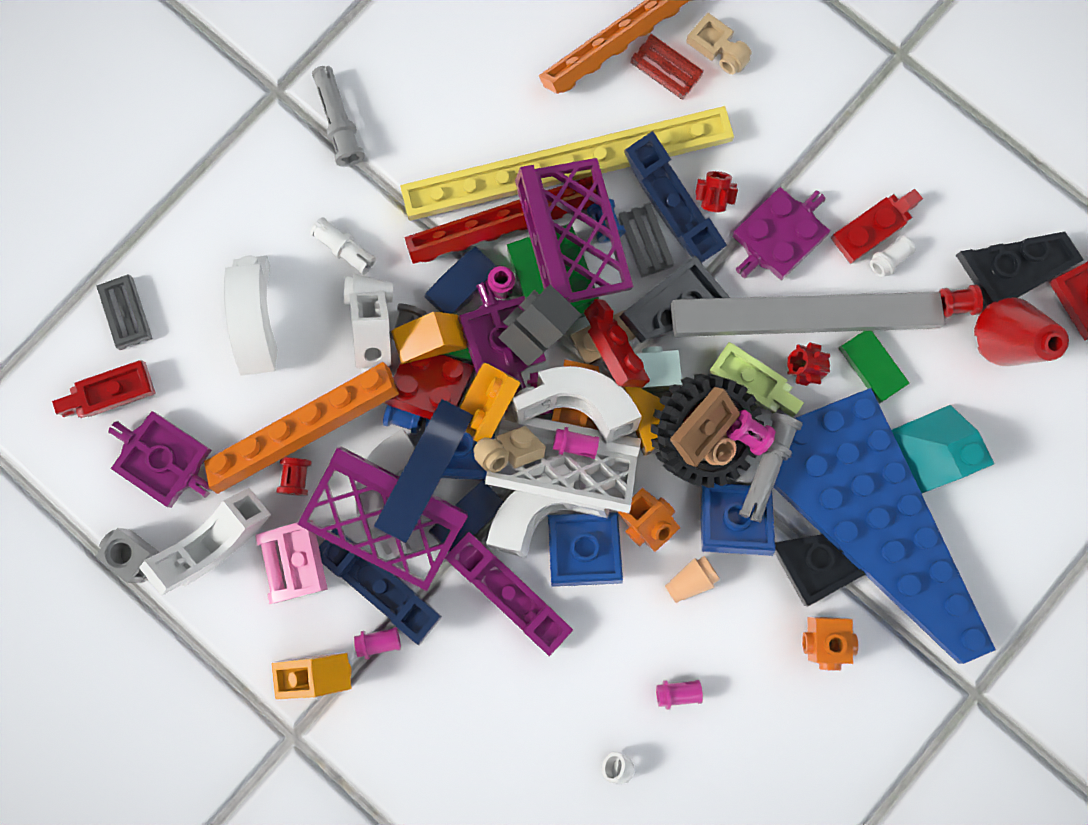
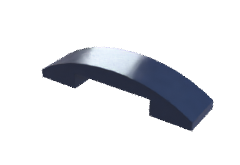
M653 131L624 150L627 160L650 202L691 258L696 256L703 263L728 246L709 217L704 218L669 164L672 159Z
M441 399L373 527L407 543L473 417L472 414Z
M334 528L331 532L339 536L337 528ZM345 535L346 540L356 544V542ZM326 539L319 546L322 564L337 577L346 581L391 620L393 625L417 645L423 642L442 618L430 604L396 575Z

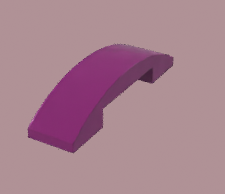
M470 532L445 557L457 571L475 585L549 657L574 630Z

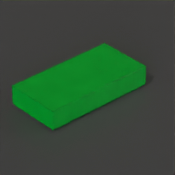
M863 331L839 347V350L867 389H872L879 404L910 384L872 331Z

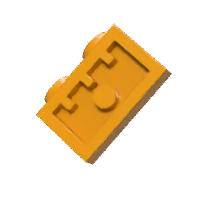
M487 363L481 365L459 407L473 415L465 432L469 433L476 442L487 437L491 439L521 383L514 377Z

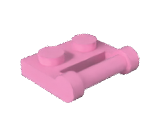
M294 523L255 535L257 546L261 545L269 582L271 592L267 594L269 604L328 590L316 534ZM277 541L281 555L287 589L284 588L280 564L275 542Z

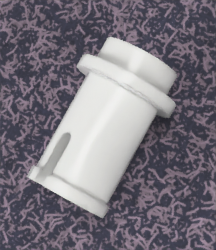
M900 236L882 253L876 252L873 255V260L870 262L871 269L880 277L894 274L895 267L915 253V246L907 237Z

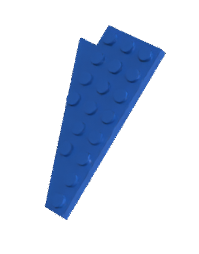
M866 389L796 417L795 419L802 423V428L797 430L790 446L792 451L791 457L786 461L783 460L773 488L838 550L840 548L843 551L841 552L858 569H862L866 576L958 664H965L995 651L993 642L872 389Z

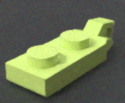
M730 342L709 370V373L736 381L738 384L745 386L748 389L747 393L753 394L757 399L755 403L772 413H776L779 409L793 418L804 404V402L789 393L793 387L787 383L786 378Z

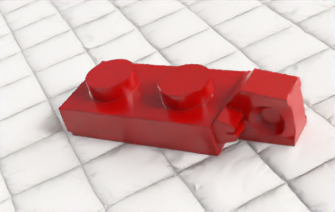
M913 189L900 199L895 194L888 198L886 197L831 236V240L848 262L852 264L902 229L913 218L908 211L916 207L923 198L916 189Z
M595 299L584 310V314L591 325V328L588 330L591 339L618 386L643 388L650 379L644 370L642 360L634 353L628 342L626 332L613 319V309L605 300Z
M138 360L75 382V386L70 388L71 395L54 400L52 403L56 415L59 414L62 417L77 414L78 418H84L106 412L156 393L146 362Z

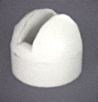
M617 752L610 753L602 765L604 778L614 784L628 783L635 772L631 759Z

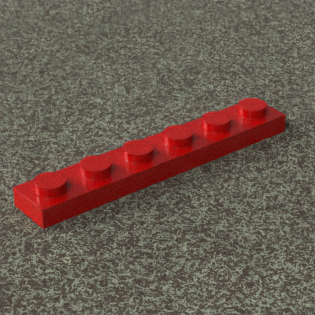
M592 176L575 181L590 190L594 183ZM563 185L547 191L557 196ZM567 187L560 199L578 209L585 197L572 188ZM519 199L404 238L412 263L415 264L418 262H430L439 255L452 251L460 252L467 249L470 245L482 241H493L500 238L503 234L515 230L523 231L528 228ZM588 199L582 210H586L594 202ZM547 200L548 206L550 207L552 202ZM555 206L551 212L552 220L560 219L568 212Z

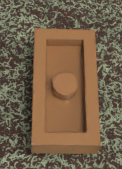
M714 387L670 438V441L687 464L697 467L741 414L725 389Z

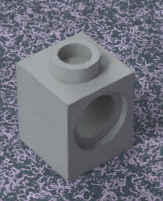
M117 528L110 531L99 544L101 549L94 557L125 582L141 583L145 578V574L139 567L144 560L159 553V551L132 530ZM128 544L131 548V557L125 563L122 560L121 552Z

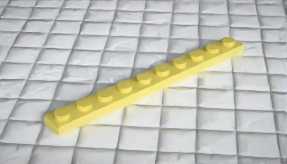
M722 106L400 185L408 219L411 221L517 195L518 190L515 180L519 168L522 166L534 164V168L537 169L598 158L602 174L631 167L624 150L652 131L670 157L732 142L734 134L726 107ZM591 170L576 172L572 180L592 176ZM554 177L541 178L543 188L562 184V182Z

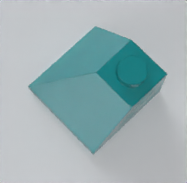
M951 405L891 430L921 494L962 479L995 464L979 431Z

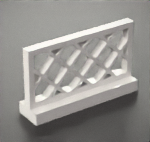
M505 411L501 419L498 435L526 426L546 446L545 456L555 458L547 461L541 458L534 461L537 465L527 469L523 466L514 468L508 462L506 466L509 465L516 472L515 474L509 476L493 473L489 470L487 471L485 484L626 513L630 512L637 458L641 444L640 438L623 436L606 444L599 430L536 417L517 424L513 414ZM564 427H568L570 432L593 437L598 436L599 445L595 459L567 452L560 455L559 451L553 450L556 429L563 430ZM576 462L589 465L581 468ZM565 464L572 472L561 476L554 468ZM611 469L624 472L616 475ZM599 471L607 480L597 484L589 475ZM545 473L552 481L547 483L535 480L534 476ZM580 480L587 488L584 490L573 489L569 484ZM616 487L624 495V499L609 496L605 491Z

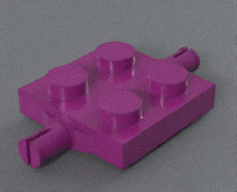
M779 187L733 232L732 237L745 248L748 257L735 268L738 274L742 272L741 277L747 278L759 265L770 270L782 281L829 235L830 229L819 221L813 213L815 209L826 201L823 194L819 196L820 191L815 190L802 203L795 200L783 188Z
M487 281L485 284L480 283L477 285L483 305L475 311L459 315L458 321L476 373H478L483 363H487L521 382L514 394L515 397L519 391L526 388L521 373L529 367L544 363L546 358L543 353L528 366L498 338L508 327L503 321L517 307L522 311L524 310L520 304L525 300V297L521 296L511 300H496L494 292L489 287Z
M151 411L143 424L133 431L122 425L119 421H115L112 424L118 430L109 428V434L124 442L120 456L110 469L164 506L172 508L182 492L189 487L204 498L210 494L207 490L212 491L209 488L208 482L198 476L201 465L212 450L158 413Z

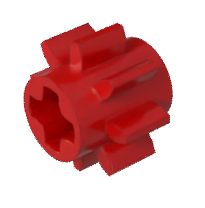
M720 171L707 172L706 180L698 179L696 200L702 201L701 207L704 210L724 212L726 211L727 203L732 205L736 203L737 184L731 183L732 176L728 173Z
M811 342L807 346L797 344L796 349L790 353L787 358V367L789 369L787 374L796 376V384L808 386L810 383L820 385L821 379L830 373V354L821 352L822 345Z

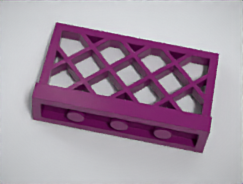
M598 158L537 169L534 168V164L520 167L515 183L544 289L551 284L569 303L632 290L634 286ZM591 170L594 183L590 190L572 180L576 172ZM554 177L564 183L557 196L543 188L541 178ZM567 187L572 188L585 197L578 209L560 199ZM588 199L601 206L603 215L599 222L581 212ZM547 200L552 202L550 207L548 206ZM555 206L560 207L573 216L566 228L552 221L551 212ZM576 218L594 229L587 242L569 231ZM604 220L606 223V227L602 225ZM597 231L608 237L611 241L612 248L608 254L603 253L590 244ZM556 232L561 235L559 240L557 239ZM564 238L582 248L575 261L561 254L560 244ZM585 250L603 261L596 274L577 264ZM613 252H614L615 259L611 258V255L613 254ZM606 264L619 271L621 283L610 284L599 277ZM565 265L570 267L568 273L566 272ZM573 270L591 280L586 290L572 293L568 278ZM594 283L600 286L597 288H592Z
M342 446L337 447L330 460V464L297 525L427 591L460 528H462L467 519L468 512L433 494L422 513L430 521L422 523L420 518L414 530H420L425 549L405 555L401 541L395 538L400 556L385 560L378 556L375 543L392 538V536L385 534L373 538L367 518L380 515L382 509L365 514L359 494L375 490L381 494L385 505L400 476ZM335 470L349 477L352 492L333 497L329 481ZM355 481H357V482H359V483H361V484H363V485H365V486H367V487L361 488V489H357V486H356V482H355ZM325 490L328 499L319 501ZM355 496L360 516L340 521L335 501ZM330 504L335 520L334 524L321 527L309 521L315 507ZM362 520L368 540L356 544L346 540L342 526ZM438 523L450 529L444 543L429 547L424 527ZM337 528L339 536L328 530ZM370 545L372 553L361 547ZM440 549L436 559L433 560L431 552ZM427 553L431 568L425 579H422L410 572L407 559ZM402 561L404 569L394 564Z

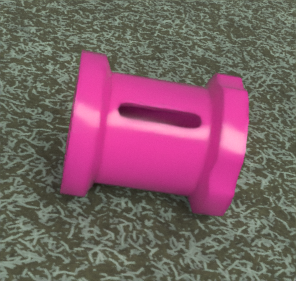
M742 410L739 412L741 415L727 430V437L734 441L739 440L750 447L753 454L760 456L771 447L775 439L776 430L770 425L763 426L752 419L750 412Z

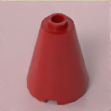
M1011 297L989 304L979 315L974 328V336L977 337L979 353L989 362L1000 366L1053 361L1060 358L1066 352L1069 345L1068 333L1062 326L1034 305L1020 298Z

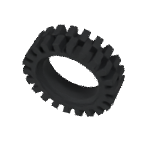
M695 374L694 379L689 377L681 379L682 387L674 384L668 389L673 394L671 398L663 395L659 402L665 405L663 411L657 409L654 411L653 417L660 419L659 425L651 424V432L658 435V438L651 439L652 447L660 450L655 455L659 461L665 463L663 467L667 471L695 486L700 487L703 485L707 488H714V483L720 486L728 484L726 477L732 480L740 477L737 468L745 471L749 469L751 464L745 460L747 455L756 459L757 455L751 452L749 446L736 440L734 441L736 453L729 463L725 465H711L707 461H701L695 467L685 462L670 441V438L684 423L688 413L697 404L701 403L714 387L725 389L739 412L747 410L751 413L752 419L764 426V421L755 418L762 414L761 407L753 405L757 401L755 396L747 393L748 389L736 381L713 374H708V376Z

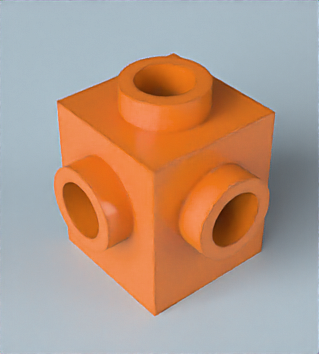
M643 487L632 497L629 513L617 511L629 526L625 531L626 534L639 547L645 543L654 552L680 529V526L672 517L675 513L672 506L662 497L657 500Z
M807 617L808 632L803 633L802 647L804 654H808V661L819 663L820 670L834 671L842 670V664H853V655L858 653V638L856 633H853V619Z

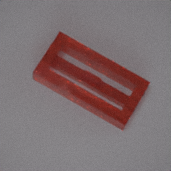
M652 33L648 36L645 44L643 43L639 47L637 54L635 53L631 57V64L681 100H684L704 72ZM644 56L648 57L653 62L658 64L662 70H664L670 75L672 74L674 77H676L681 82L686 84L685 87H682L680 84H678L673 79L668 77L666 74L661 72L655 66H653L648 61L643 59Z

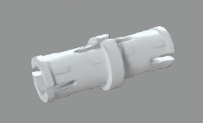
M324 217L318 219L317 222L321 226L319 227L314 223L310 234L332 249V254L336 258H343L359 270L362 275L369 272V269L366 268L367 265L372 268L376 262V257L370 255L356 244L354 237L349 233L343 234Z

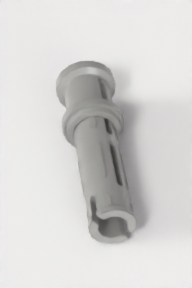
M325 66L317 67L312 71V77L317 86L329 126L326 133L328 139L333 141L337 153L335 155L336 164L342 167L355 165L365 157L364 151L358 146L355 137L357 132L356 126L352 121L348 120L332 67H326L327 73Z
M772 413L771 427L776 430L775 439L771 447L761 457L749 492L739 512V515L748 518L755 505L750 520L759 523L762 521L763 513L782 462L791 457L792 451L790 446L797 430L802 428L800 421L780 413Z

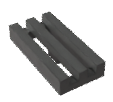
M651 202L644 204V207L632 208L630 212L626 213L624 211L619 213V221L625 228V236L641 278L674 266V261ZM646 215L647 221L649 223L656 244L662 256V263H660L658 260L653 244L647 232L646 226L642 219V216ZM629 220H635L651 261V267L647 268Z
M128 274L96 285L117 349L123 350L127 348V345L131 344L134 346L140 344L139 341L153 339L132 276ZM122 285L125 286L132 307V311L139 329L138 333H136L134 323L122 289ZM110 289L114 290L128 334L126 337H123L109 293Z

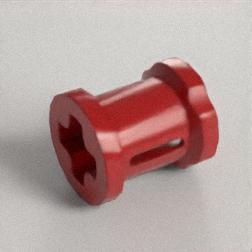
M977 284L969 285L967 289L950 291L949 288H942L938 291L941 294L944 318H949L952 314L969 312L971 315H980L982 312L983 295Z
M289 457L280 459L279 463L283 465L281 484L276 488V493L308 496L309 490L305 489L307 468L311 466L312 461Z

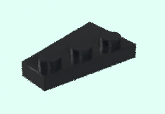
M1065 231L1027 238L1023 241L1004 245L1003 243L990 245L988 248L978 250H964L956 254L957 259L974 285L977 284L980 287L983 299L987 305L1006 298H1019L1084 260Z
M694 256L619 317L639 342L644 343L674 333L671 311L673 300L730 297L699 259Z
M823 534L775 542V555L804 606L808 607L866 575L862 569H858L841 553L843 551L840 548L838 550Z

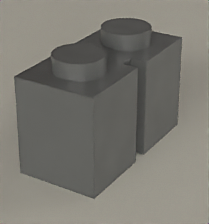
M549 284L540 294L534 290L520 304L524 309L523 311L517 307L503 321L508 327L498 338L524 363L530 366L566 333L581 314Z

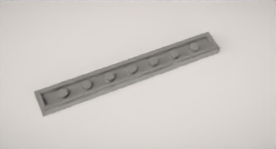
M940 292L673 300L671 303L674 337L936 329L945 325Z

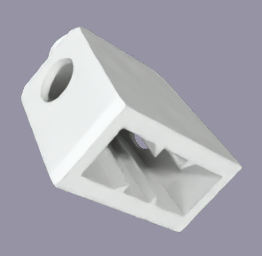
M385 293L349 294L356 368H363L364 373L382 362L390 366L389 318Z

